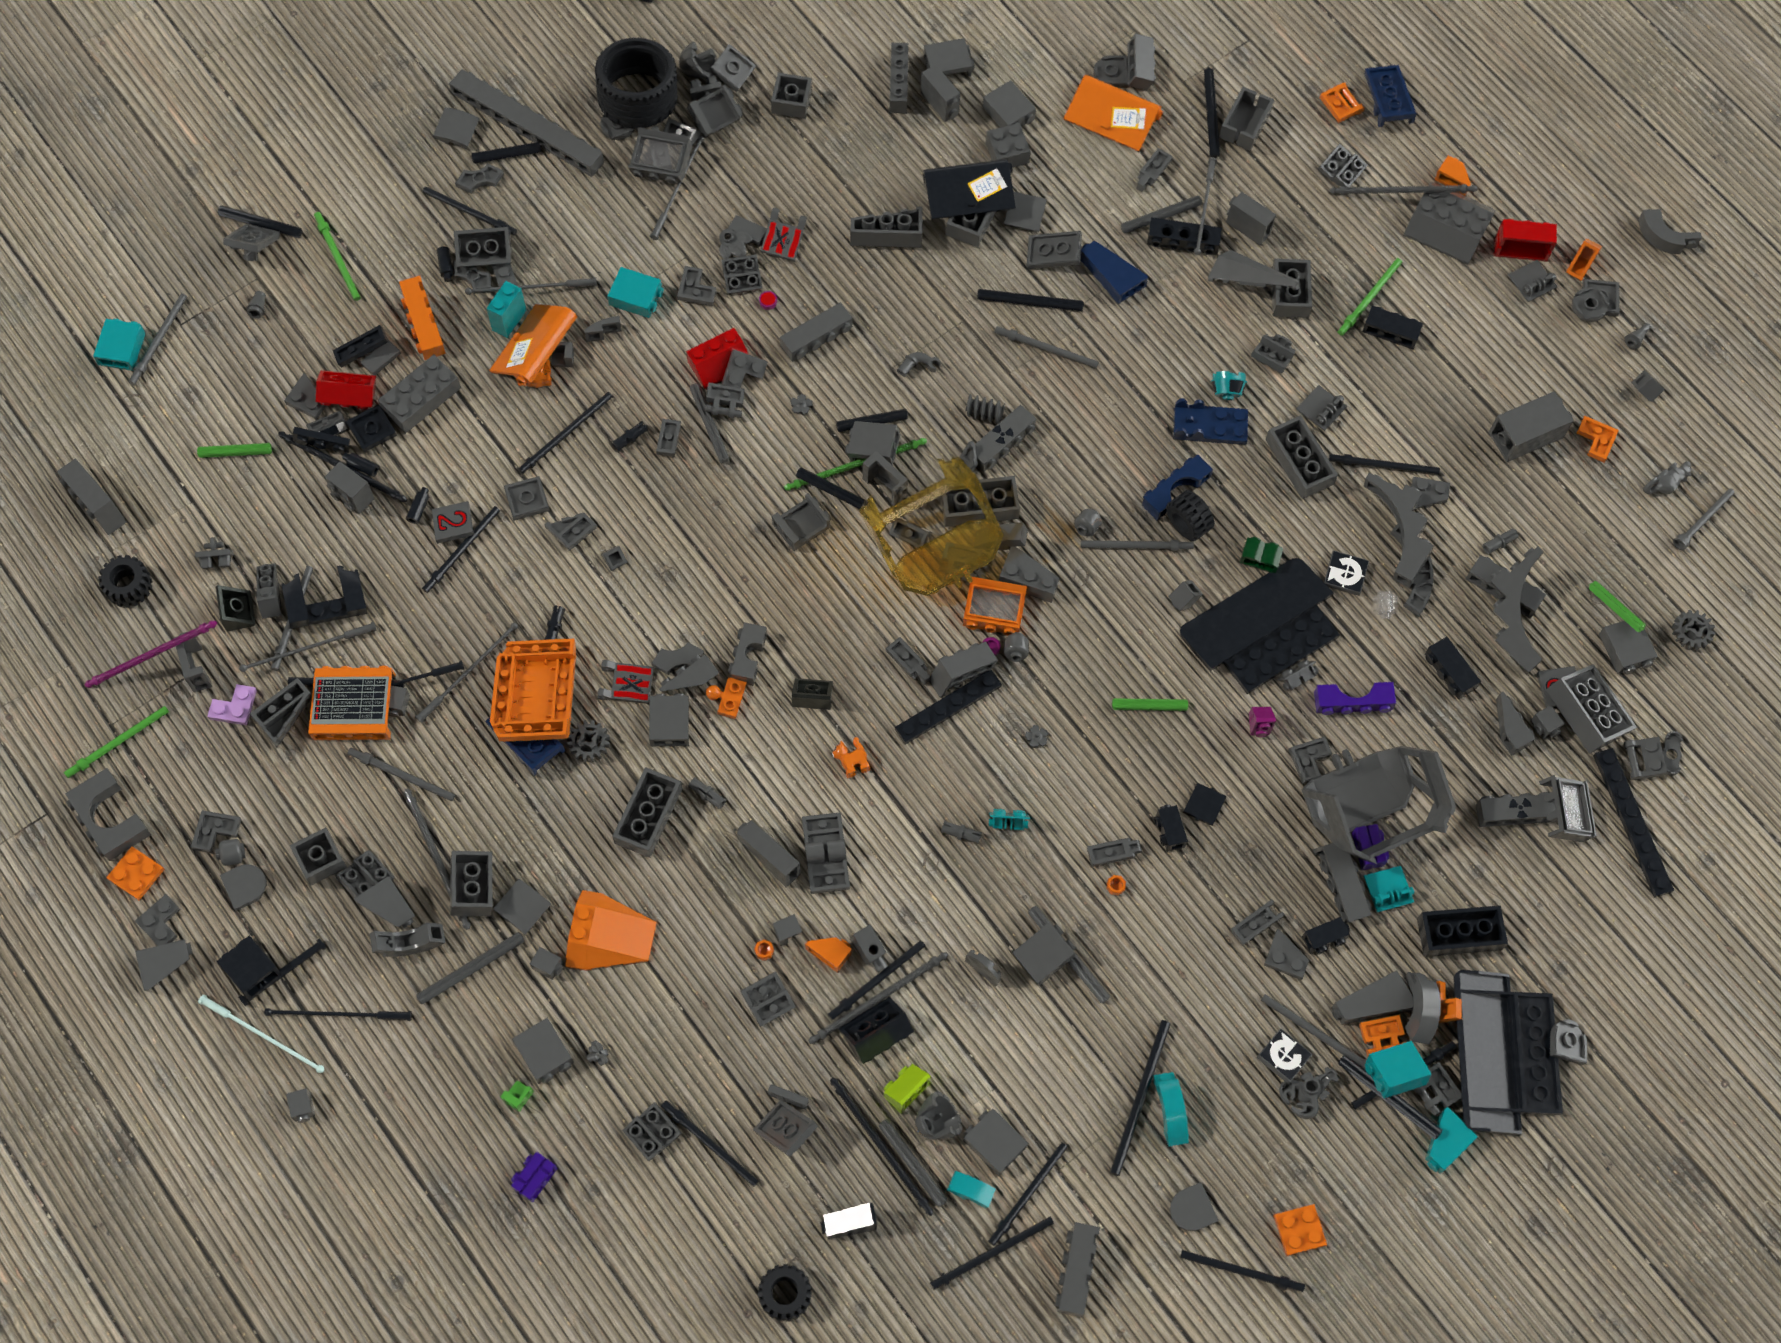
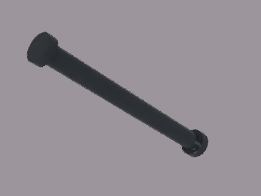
M321 939L316 940V944L279 970L282 976L271 985L321 949H326L327 947ZM241 994L238 998L246 1007L249 1000L245 995L242 996Z

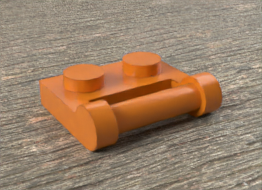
M1345 82L1320 94L1321 101L1338 123L1354 115H1359L1365 110L1364 106L1359 104L1348 90ZM1341 94L1345 96V98L1348 100V102L1352 105L1353 108L1350 107V105L1346 102V100L1343 98Z

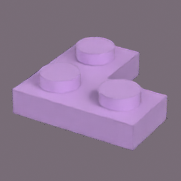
M236 684L231 702L212 699L207 716L208 719L247 726L257 689Z

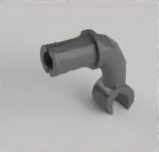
M915 352L905 356V360L897 369V372L905 377L912 367L916 366L919 362L927 364L929 371L936 372L937 368L932 364H937L940 367L941 362L936 357L931 358L925 353Z

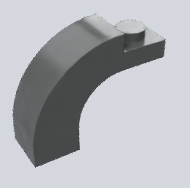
M1661 209L1643 210L1638 218L1640 230L1645 239L1655 248L1666 253L1681 254L1684 248H1696L1702 239L1701 232L1680 233L1671 230L1663 221Z
M427 922L415 929L402 932L373 931L369 933L372 953H383V957L421 953L446 943L443 925L439 923Z
M1407 972L1405 980L1412 991L1414 1007L1405 1030L1412 1042L1430 1044L1437 1030L1440 1018L1441 999L1436 981L1428 980L1424 974Z

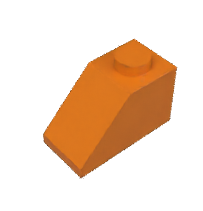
M1448 155L1439 168L1434 180L1445 186H1458L1462 184L1470 186L1471 182L1464 163Z
M1586 238L1566 273L1582 281L1602 246Z
M836 937L807 941L805 944V950L837 973L852 955L851 945L846 940H839Z

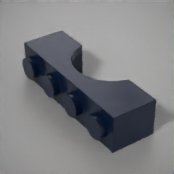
M1198 454L1194 458H1188L1184 462V466L1180 469L1176 468L1168 479H1162L1153 491L1149 490L1144 494L1142 506L1157 521L1167 513L1166 505L1172 501L1170 493L1173 489L1182 485L1198 488L1211 478L1213 469Z

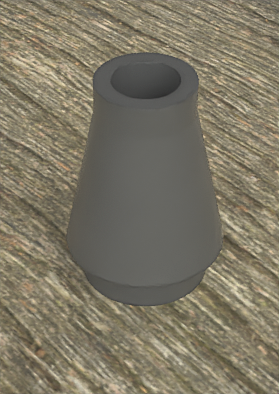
M256 291L246 307L247 314L250 317L259 319L264 315L266 297L264 292Z

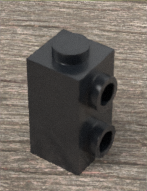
M1168 804L1161 806L1154 817L1156 828H1160L1161 845L1165 846L1167 852L1185 848L1188 839L1177 805L1171 806Z
M1339 917L1305 931L1302 938L1310 954L1315 952L1322 954L1332 945L1338 947L1345 944L1346 939L1350 935V928L1347 922L1343 921L1342 917Z

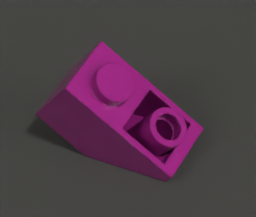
M1251 707L1249 712L1250 736L1256 735V737L1262 738L1270 735L1276 723L1272 708Z

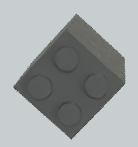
M1554 391L1498 415L1488 433L1506 462H1509L1564 438L1573 423V417L1564 407L1562 399Z

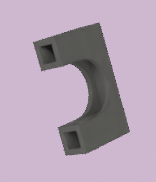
M106 768L65 794L69 799L66 801L72 812L76 810L78 816H76L77 821L82 827L85 825L88 829L85 832L91 842L95 841L98 845L95 849L100 857L105 856L111 861L151 834L137 814L114 827L103 828L96 825L95 812L97 807L104 800L122 790L113 774Z

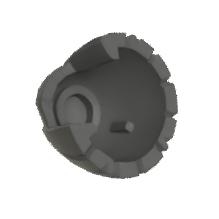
M691 42L683 49L679 56V67L686 76L697 79L715 76L709 71L717 60L712 48L696 54L695 51L698 48L695 42Z
M939 1091L932 1093L921 1105L915 1120L917 1131L927 1139L943 1140L961 1134L963 1127L960 1115L957 1114L956 1107L945 1094L942 1095Z

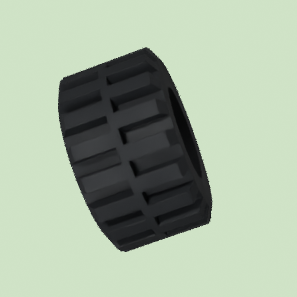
M1185 490L1166 505V511L1172 525L1189 541L1194 542L1214 528V518L1208 505L1200 496L1190 490Z
M119 555L117 559L111 558L109 564L105 563L103 565L105 568L100 570L101 576H98L99 585L111 603L117 604L119 607L124 605L128 608L131 604L137 606V602L145 601L144 597L150 595L148 590H152L151 583L153 581L141 560L134 556L131 558L130 555H125L124 558L122 555ZM134 576L133 581L129 585L117 587L118 582L123 577Z
M783 1264V1266L776 1265L772 1270L766 1271L767 1274L762 1276L758 1287L759 1301L765 1313L769 1314L771 1318H776L778 1321H791L793 1318H799V1315L804 1314L806 1308L810 1305L812 1292L808 1277L805 1276L801 1269H797L794 1265L788 1266V1264ZM781 1281L792 1282L798 1291L795 1301L788 1305L778 1304L772 1296L774 1286Z

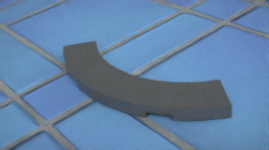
M1397 524L1390 534L1402 545L1401 533ZM1430 556L1414 580L1410 596L1404 604L1405 608L1418 617L1429 601L1433 586L1434 572Z

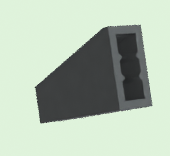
M752 820L748 823H743L738 828V840L786 888L801 875L800 863Z
M1396 970L1335 1002L1331 1008L1333 1009L1332 1014L1334 1018L1340 1021L1341 1025L1411 1012L1414 1007V998Z

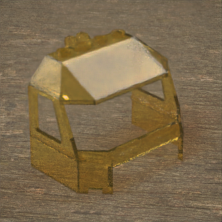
M952 457L951 461L937 459L945 476L944 479L883 512H879L871 495L867 499V506H862L859 510L893 577L903 590L929 596L930 594L937 593L941 588L954 583L960 589L963 587L960 578L964 576L966 581L971 583L973 579L970 574L980 567L987 566L989 562L995 559L1004 536L978 477L960 457ZM968 488L974 495L986 519L964 522L905 554L895 565L890 554L892 548L881 535L886 525L951 490Z

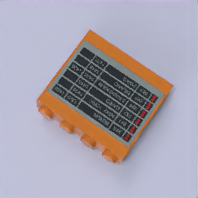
M323 666L322 668H315L308 732L313 740H390L391 732L387 726L392 677H396L393 669L388 666H379V668H371L369 666H360L359 668L341 666L340 668H332L330 666Z

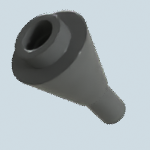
M1645 323L1641 328L1626 335L1624 338L1626 345L1631 349H1639L1651 325Z

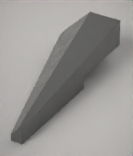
M1233 250L1218 256L1208 276V281L1210 282L1222 279L1223 283H1229V280L1238 282L1240 285L1266 287L1269 284L1276 285V288L1280 289L1282 286L1291 287L1293 290L1300 288V281Z

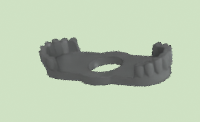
M1670 731L1664 740V749L1662 751L1667 775L1669 776L1676 775L1681 770L1679 761L1682 757L1680 745L1683 738L1678 731ZM1667 751H1675L1677 758L1669 759L1666 754Z

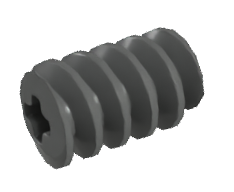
M969 394L965 411H967L968 417H971L974 413L975 419H978L981 415V419L985 421L988 416L989 422H992L995 418L996 424H999L1004 414L1005 403L1001 406L1000 400H998L994 405L993 399L986 403V397L979 401L978 395L972 400V394Z

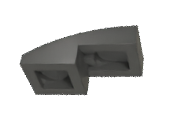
M619 316L600 320L584 329L586 342L604 340V333L622 331Z

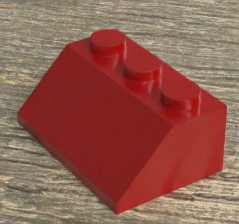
M735 328L686 351L687 362L705 390L708 387V383L718 384L723 381L733 349L748 354L744 342Z
M320 370L316 381L315 402L325 406L339 404L340 407L358 406L360 409L372 408L376 376Z

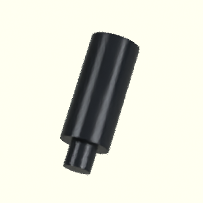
M439 247L437 249L440 276L444 278L445 282H450L453 276L450 249L448 247Z
M345 452L342 459L347 461V465L371 477L377 475L379 465L355 453L348 454Z
M422 487L421 491L416 493L406 516L408 522L419 524L429 500L427 495L429 492L428 488Z

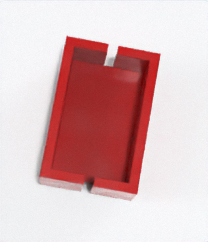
M1503 219L1494 238V256L1547 262L1557 243V224Z

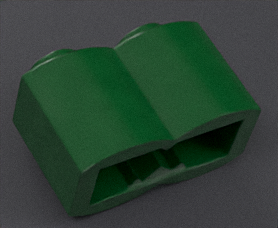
M1247 537L1240 563L1249 567L1259 568L1265 572L1276 573L1283 548L1274 542L1265 543L1258 537Z

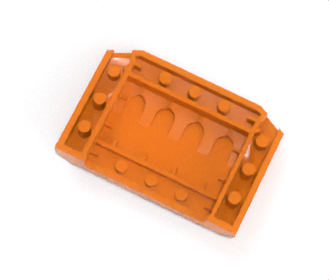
M574 638L508 641L506 643V649L503 653H499L496 659L490 723L499 742L567 739L569 737L576 664V643Z

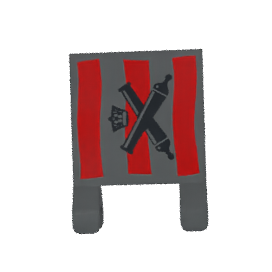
M773 207L760 252L795 262L807 217L801 215L797 227L777 221L780 210Z
M602 660V671H614L612 691L604 688L598 689L597 697L599 700L612 699L649 704L654 667Z

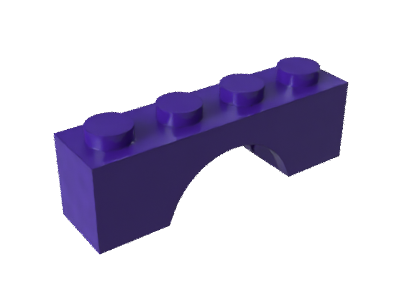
M1394 682L1374 683L1370 692L1360 698L1345 695L1336 684L1317 685L1314 690L1316 713H1322L1323 715L1339 712L1342 714H1351L1353 712L1367 714L1372 711L1387 713L1393 710L1396 705Z

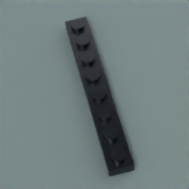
M1611 748L1595 753L1593 755L1653 897L1672 893L1674 891L1672 883L1614 749Z

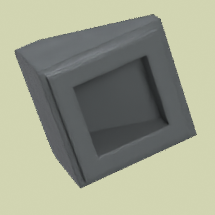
M618 545L601 553L610 571L628 563Z

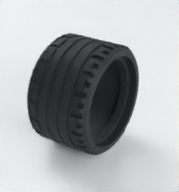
M626 38L610 44L600 53L595 63L597 101L602 113L610 121L627 128H647L663 122L672 114L678 100L677 70L675 59L667 48L658 42L646 38ZM632 74H645L661 81L655 88L643 92H627L612 85L619 78Z

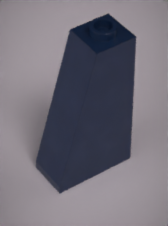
M1093 241L1082 246L1081 262L1117 304H1120L1147 286L1148 276L1098 242Z

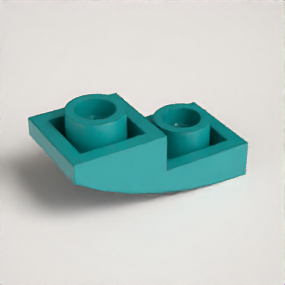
M955 1171L947 1190L963 1200L969 1199L983 1208H988L996 1188L974 1177Z

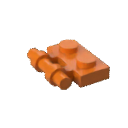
M1400 1015L1361 1022L1359 1024L1364 1044H1373V1048L1366 1049L1367 1056L1371 1053L1406 1043H1399L1398 1037L1405 1035ZM1390 1039L1391 1045L1381 1046L1380 1041Z

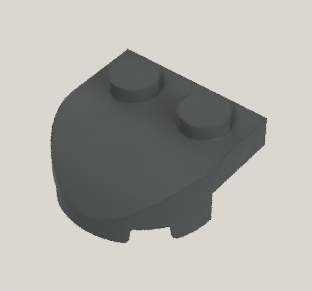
M1266 334L1253 350L1251 357L1271 367L1273 370L1283 373L1289 366L1295 354V349L1291 347L1292 342L1286 337L1275 334L1274 337H1268V334Z

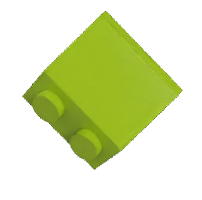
M911 1064L909 1068L905 1066L898 1073L900 1077L895 1082L891 1080L884 1087L883 1097L900 1114L930 1085L931 1076L914 1064Z

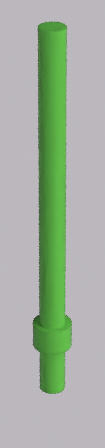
M320 212L314 213L319 232L323 234L354 301L360 300L361 297L329 232L330 227L328 223L324 221Z
M1396 258L1354 312L1346 317L1344 324L1338 330L1339 335L1343 336L1350 327L1355 325L1360 314L1402 264L1401 259Z
M163 706L86 758L82 757L76 761L77 764L64 771V774L67 778H70L80 770L84 771L90 767L89 764L169 713L166 706Z

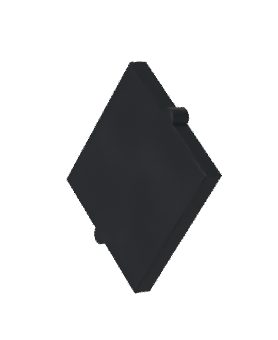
M1197 783L1183 813L1196 818V821L1200 820L1213 826L1227 796L1215 791L1212 787L1208 788Z

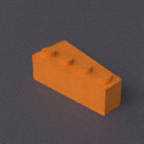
M420 275L399 281L404 296L401 302L404 309L408 308L409 313L406 314L409 324L413 323L414 328L411 329L413 338H418L419 341L416 344L418 353H423L425 360L429 359L432 355L437 357L446 354Z

